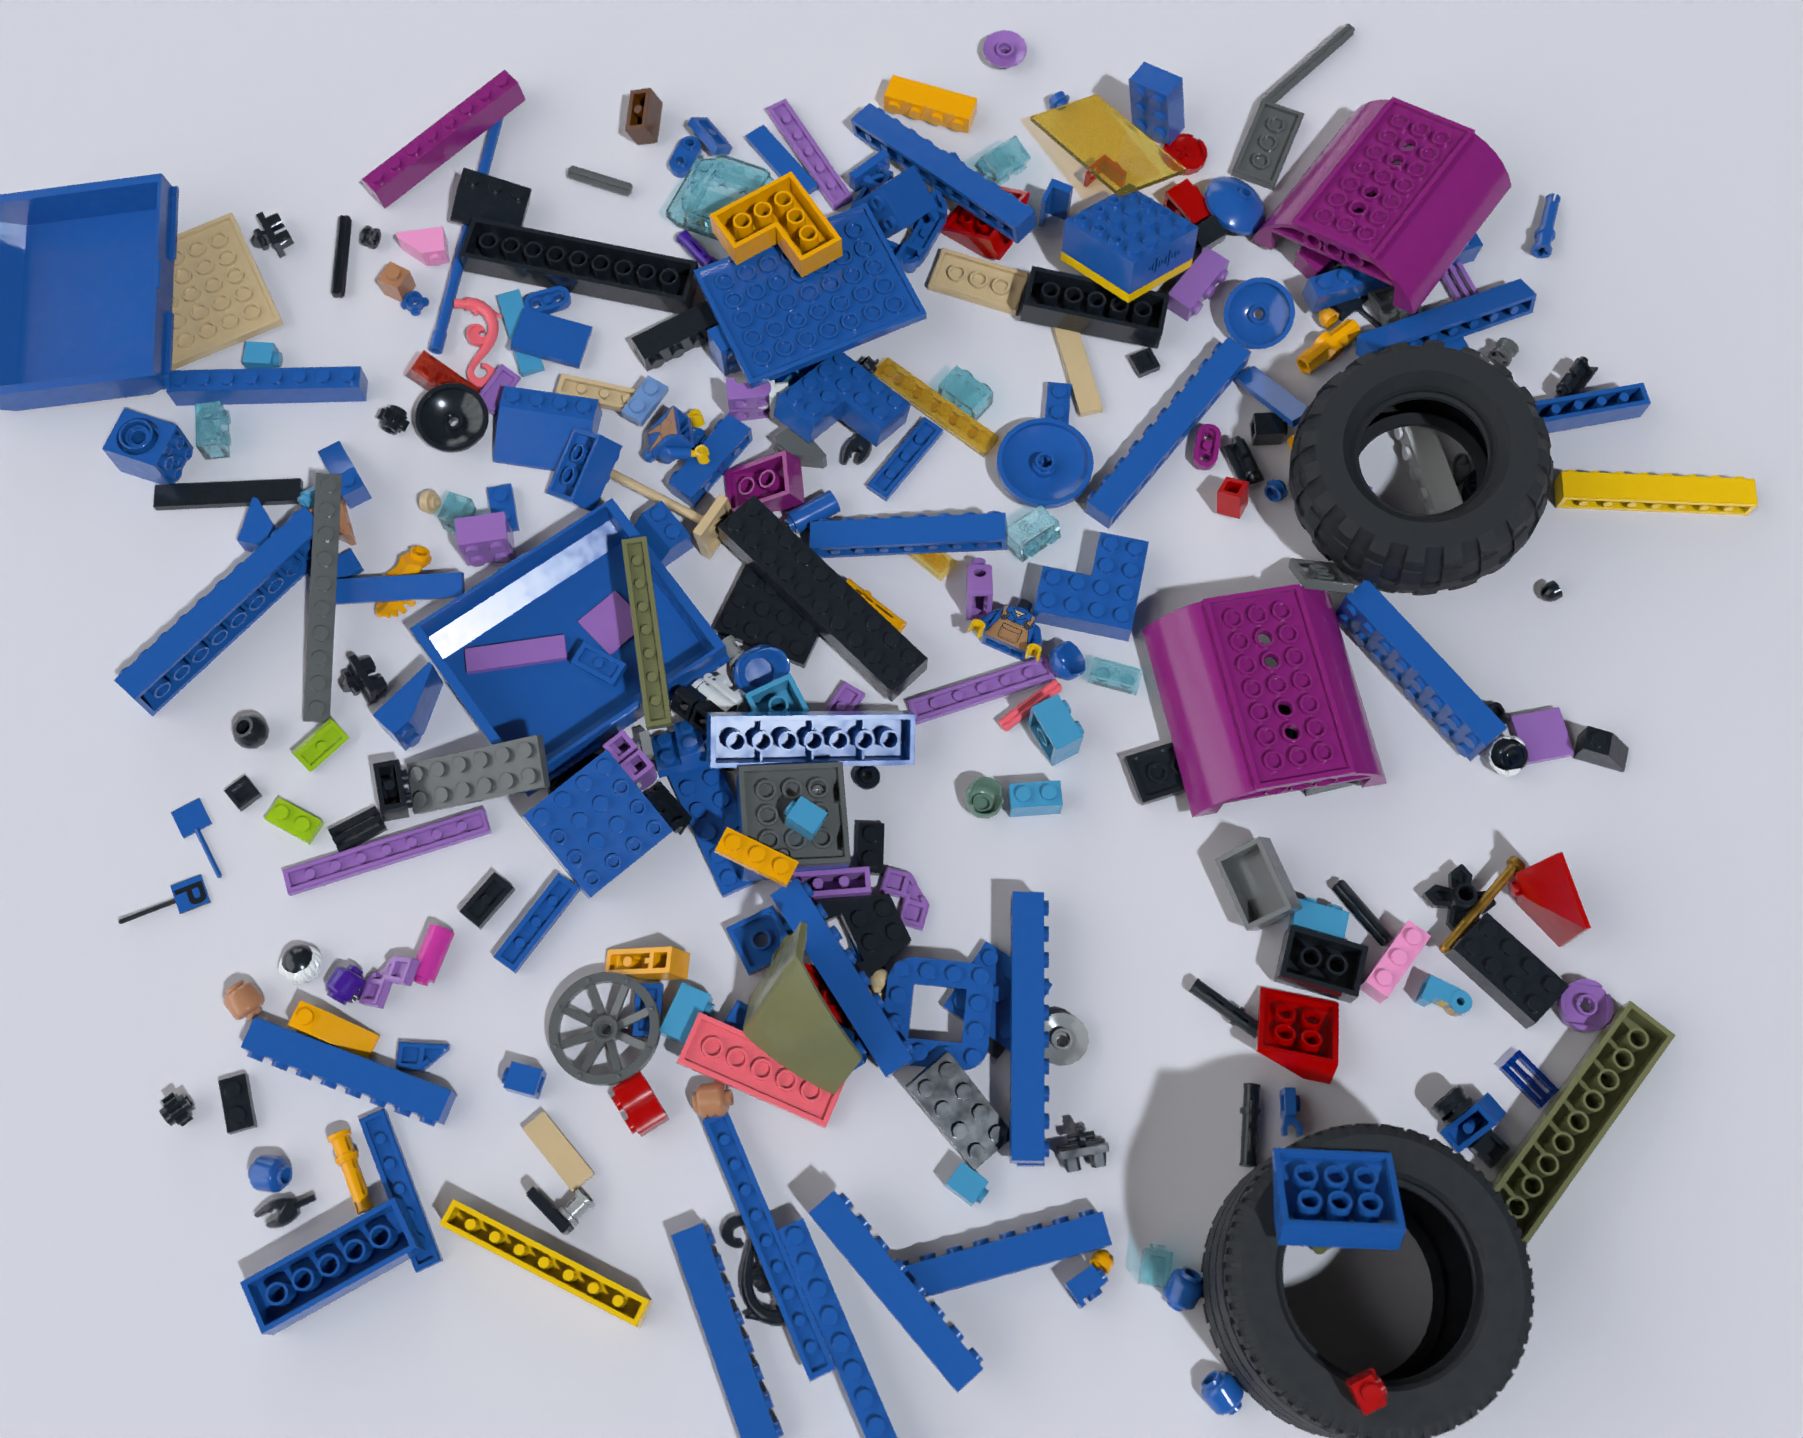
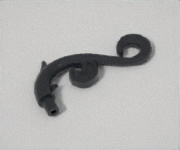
M741 1215L732 1216L727 1219L721 1230L722 1239L725 1244L733 1248H742L744 1246V1242L737 1241L733 1236L735 1229L743 1226L746 1228ZM749 1236L741 1271L742 1296L746 1307L751 1312L745 1315V1318L770 1326H784L786 1323L779 1306L774 1304V1309L765 1307L758 1300L754 1292L753 1283L757 1279L762 1282L761 1286L757 1288L759 1292L767 1294L772 1289L763 1267L760 1266L753 1269L755 1248Z

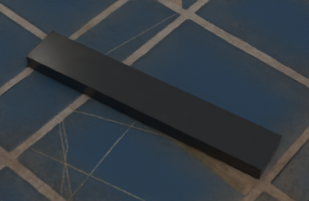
M301 478L155 485L153 507L156 511L250 506L252 497L258 498L263 506L299 504L297 498L301 496L300 492L303 491V481Z

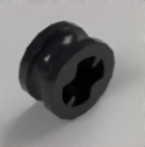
M367 225L361 234V244L363 246L369 245L370 248L376 249L381 240V231L378 228L373 229Z

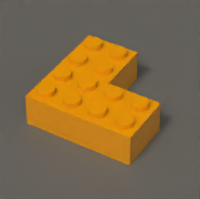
M792 171L709 214L712 232L736 265L778 244L803 278L843 256L841 237Z

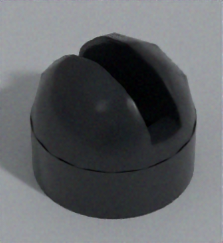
M1554 580L1546 583L1541 588V596L1545 601L1552 602L1563 597L1559 585Z

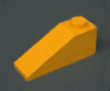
M673 946L607 950L605 972L620 973L636 979L687 980L690 953Z
M301 1000L288 1023V1026L298 1032L366 1059L370 1058L380 1038L379 1035Z

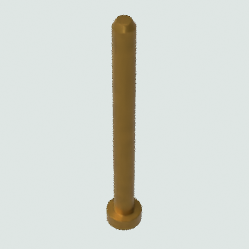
M1515 856L1508 858L1506 861L1508 866L1439 947L1441 953H1448L1514 874L1526 868L1522 860Z

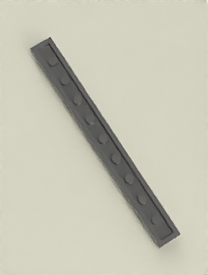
M316 473L303 722L325 723L330 719L342 475Z

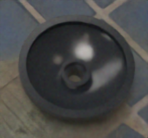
M446 383L432 388L422 397L416 409L415 422L420 436L429 446L442 452L455 453L467 450L481 440L488 427L489 413L483 398L477 391L464 384ZM453 421H459L457 426H451Z

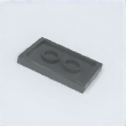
M1294 558L1289 560L1288 568L1299 583L1304 586V589L1354 593V583L1346 573L1340 570V566L1337 564Z

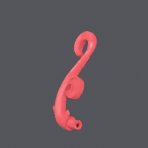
M477 298L454 299V308L472 311L475 316L480 314L488 325V332L485 336L479 335L485 333V328L480 324H472L466 331L468 342L473 346L481 347L468 367V381L474 387L483 389L496 370L491 365L483 363L481 368L486 370V377L478 378L475 376L474 371L477 365L493 348L499 332L497 318H503V315L497 313L486 302Z

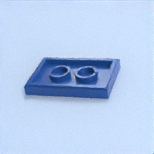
M524 308L510 344V350L580 369L592 333V326Z

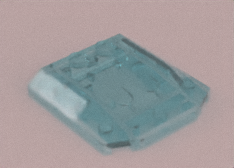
M698 155L666 210V217L679 228L719 241L712 232L709 214L774 181L767 169L727 155H716V158L704 159L703 155Z

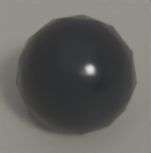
M247 714L237 719L234 723L232 735L235 742L242 748L257 749L265 744L270 729L267 722L261 716Z

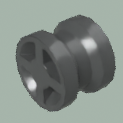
M1502 337L1496 342V347L1491 349L1488 356L1493 364L1499 362L1503 366L1508 367L1512 358L1519 352V347L1513 340Z

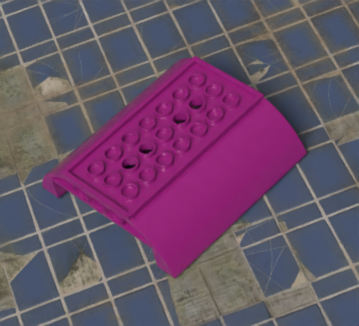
M1392 97L1390 100L1370 101L1354 111L1257 231L1252 242L1272 250L1278 241L1285 237L1394 286L1393 305L1414 314L1511 188V182L1501 159L1483 139L1475 134L1474 129L1395 97ZM1413 146L1414 148L1408 150L1403 147ZM1396 161H1399V162H1401L1402 164H1400V165H1393V164H1391V163H1394V162H1396ZM1370 193H1375V194H1377V195L1374 196V197H1368V196H1366V194H1370ZM1363 209L1364 212L1355 213L1353 210Z
M1294 584L1206 598L1157 619L1143 630L1192 818L1215 814L1224 803L1360 780L1362 788L1387 783L1331 597L1326 591L1304 589V586ZM1258 635H1266L1270 639V643L1262 644L1258 640ZM1268 657L1274 659L1277 667H1268L1264 659ZM1278 705L1288 706L1290 715L1281 714L1278 710ZM1291 728L1295 730L1297 739L1288 738L1285 734V729Z

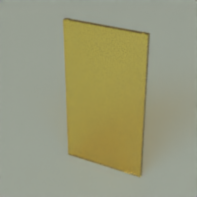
M1097 94L1031 116L1030 120L1118 197L1186 173L1185 167Z

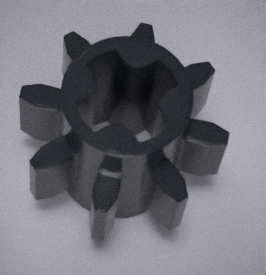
M391 405L390 408L387 407L386 409L382 408L377 417L381 420L380 428L391 435H397L401 431L405 432L410 423L407 420V412L396 405Z
M172 1092L161 1100L164 1105L159 1112L170 1126L177 1123V1125L180 1124L183 1127L193 1119L191 1114L195 1106L185 1093L178 1096V1094Z

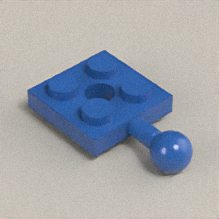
M773 905L726 928L749 976L770 966L775 950L780 948L783 938L792 932L787 922L782 924ZM759 934H764L769 938L767 945L764 947H758L754 944V938Z

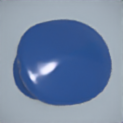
M760 644L754 646L740 655L735 662L733 668L734 682L737 688L745 693L751 692L789 674L790 661L782 650L772 645Z

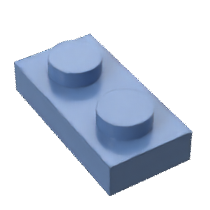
M648 375L622 409V416L642 427L669 392L668 386Z

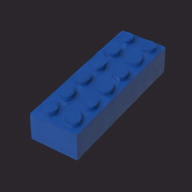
M393 1197L241 1281L240 1284L261 1334L275 1335L426 1249L404 1201Z

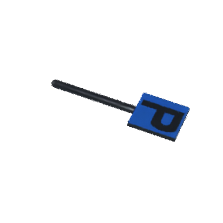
M200 874L171 885L174 899L124 917L118 923L129 922L175 903L180 914L211 903L202 875Z

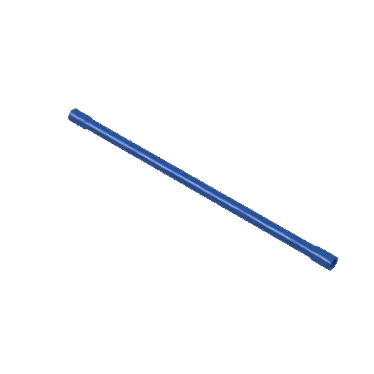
M504 117L488 130L477 172L489 175ZM467 225L462 227L438 320L431 337L429 351L434 354L443 353L447 338V329L454 307V299H456L464 269L459 255L469 229Z

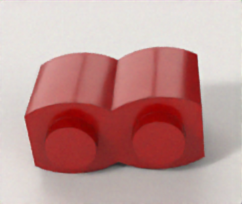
M641 1071L612 1088L615 1095L611 1098L619 1111L625 1110L629 1117L625 1122L632 1134L638 1132L643 1137L669 1120L668 1115Z

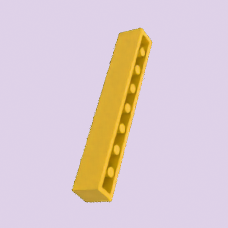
M1565 470L1561 471L1554 481L1556 508L1748 516L1758 505L1755 479H1747L1743 476L1722 478L1718 475L1697 477L1694 474L1673 476L1670 473L1649 475L1645 472L1625 474L1621 471L1601 473L1596 470L1589 472Z
M452 1200L439 1224L637 1328H641L653 1304L652 1301L457 1200Z

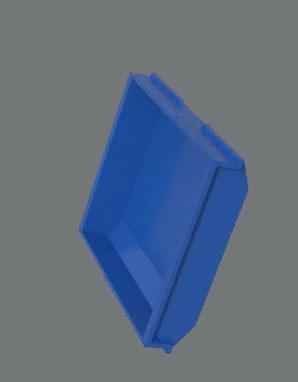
M162 173L0 194V410L22 411L151 395L163 389H171L174 330L172 306L174 260L177 255L178 186H172Z
M613 498L531 551L515 558L498 569L495 574L410 628L414 638L420 643L492 745L534 735H543L549 782H552L601 749L604 742L644 716L634 636L611 655L628 666L616 687L603 682L571 663L583 641L607 653L578 623L583 616L614 591L630 605L621 540L642 536ZM648 545L670 702L676 689L681 686L685 688L691 686L696 680L703 678L707 673L712 674L731 661V659L727 655L726 645ZM565 635L568 660L474 674L467 673L466 648ZM540 789L527 791L525 793L528 797H530Z

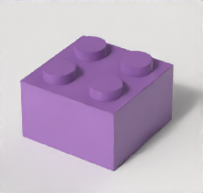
M504 511L455 519L457 546L467 566L480 567L485 563L491 562L506 563L516 558L513 531Z

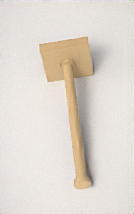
M612 469L611 479L657 503L662 500L672 511L698 523L693 534L701 555L708 559L713 556L723 542L719 537L718 525L733 513L727 497L719 494L703 516Z

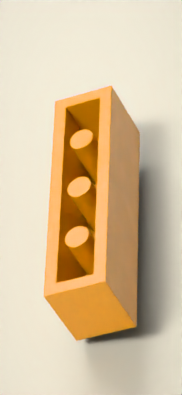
M892 75L884 94V110L969 134L977 113L978 98Z

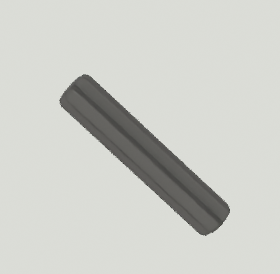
M574 165L568 169L567 176L569 179L627 197L632 193L633 185L631 183Z

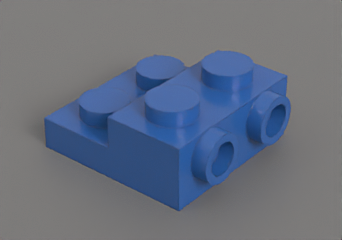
M690 719L674 723L675 731L651 737L659 778L708 766L706 763L707 739L704 740L707 736H704L690 725Z

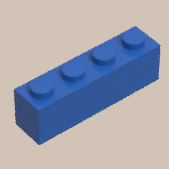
M729 413L724 419H720L716 423L714 431L709 436H705L699 444L705 445L708 448L710 462L705 465L699 464L696 457H691V460H685L681 469L673 472L669 478L668 483L671 494L694 509L721 478L724 471H727L752 442L751 428Z

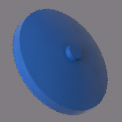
M1038 418L1025 421L1007 433L998 450L997 473L1001 484L1014 499L1030 507L1052 509L1067 505L1085 491L1092 476L1094 462L1088 441L1076 428L1060 420Z

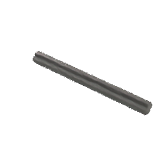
M1345 24L1265 94L1262 99L1273 103L1278 102L1352 37L1355 28L1350 24Z

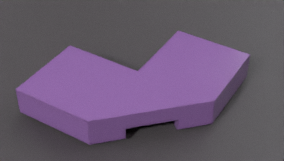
M887 867L880 893H889L890 896L903 899L900 917L904 925L923 931L930 904L920 890L912 873Z
M395 955L387 962L386 967L379 972L375 971L367 978L359 1003L383 1009L392 984L412 986L420 961L414 958Z

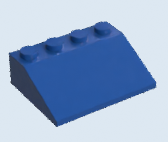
M504 386L499 405L493 462L555 471L574 427L598 434L602 417L599 400Z
M1273 1148L1274 1222L1278 1245L1399 1250L1406 1226L1392 1153Z

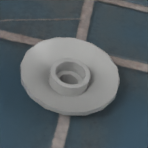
M1054 1013L1049 1016V1021H1044V1031H1049V1048H1044V1058H1049V1063L1058 1066L1071 1065L1079 1061L1086 1053L1089 1043L1088 1031L1083 1022L1074 1015L1067 1013ZM1064 1037L1067 1043L1059 1045L1056 1039Z

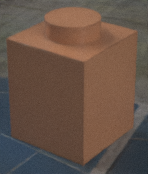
M393 262L388 263L377 279L384 295L399 302H402L405 295L416 287L410 270Z

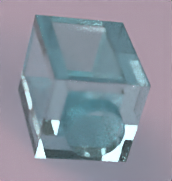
M449 491L438 514V518L446 531L456 533L455 519L474 516L477 509L471 498Z
M1150 1244L1149 1248L1142 1249L1138 1284L1161 1288L1170 1287L1173 1252L1166 1251V1246Z

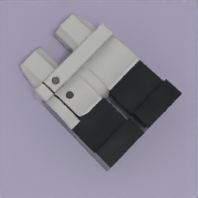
M707 673L703 678L696 680L691 686L687 688L681 686L676 689L670 709L685 721L690 719L689 724L704 736H707V723L704 726L699 720H707V712H738L739 707L744 703L746 693L740 688L731 690L727 687L729 682L722 674L713 676L711 673ZM681 705H688L687 711L683 710Z

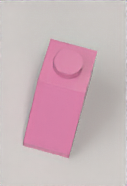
M443 226L396 233L402 250L424 265L439 266L450 263L448 240Z

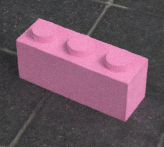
M1408 920L1399 929L1364 978L1360 990L1379 1004L1388 998L1431 935Z

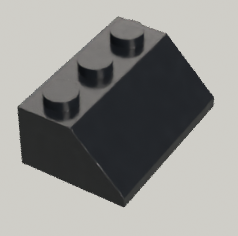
M464 167L457 187L450 220L470 226L472 218L477 217L523 227L530 204L532 189Z

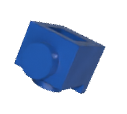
M1092 1264L1063 1286L1080 1309L1086 1305L1083 1299L1087 1298L1089 1302L1103 1293L1100 1287L1109 1280L1100 1267L1095 1268Z

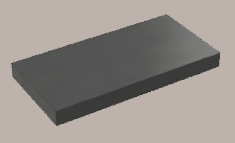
M1262 99L1231 176L1274 190L1303 120L1304 113Z

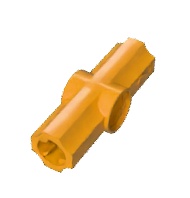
M1346 319L1331 332L1325 331L1310 348L1297 357L1296 363L1298 368L1304 374L1310 375L1325 362L1335 360L1344 348L1357 339L1358 334H1361L1359 324L1354 319Z

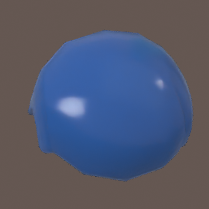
M1071 641L1059 644L1051 650L1049 664L1052 672L1058 678L1069 681L1085 672L1084 657L1078 647Z

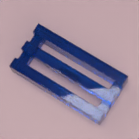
M1520 1050L1516 1051L1499 1068L1538 1109L1559 1090ZM1517 1060L1549 1091L1548 1093L1516 1063ZM1509 1067H1511L1542 1099H1540Z

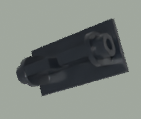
M1584 356L1576 358L1569 369L1570 373H1566L1556 385L1557 395L1555 398L1580 394L1596 373L1598 367H1589L1588 359Z
M1235 436L1231 439L1232 444L1223 446V450L1237 479L1247 481L1249 485L1264 481L1245 439Z
M660 781L653 792L647 790L644 795L655 809L660 812V815L672 828L673 832L682 835L692 817Z

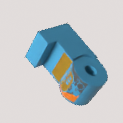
M1429 975L1423 980L1415 1003L1423 1007L1433 1003L1444 1008L1445 1012L1450 1016L1457 1017L1471 1009L1472 998L1466 991L1433 975Z

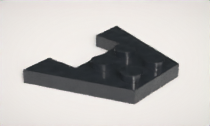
M889 893L813 900L816 905L821 903L829 915L825 918L827 922L838 917L842 918L862 962L855 964V967L859 972L864 970L869 979L877 970L882 969L911 943V937Z

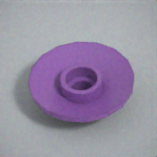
M1001 30L987 37L984 42L983 53L992 65L1010 68L1017 66L1024 60L1027 53V45L1019 34L1013 31Z

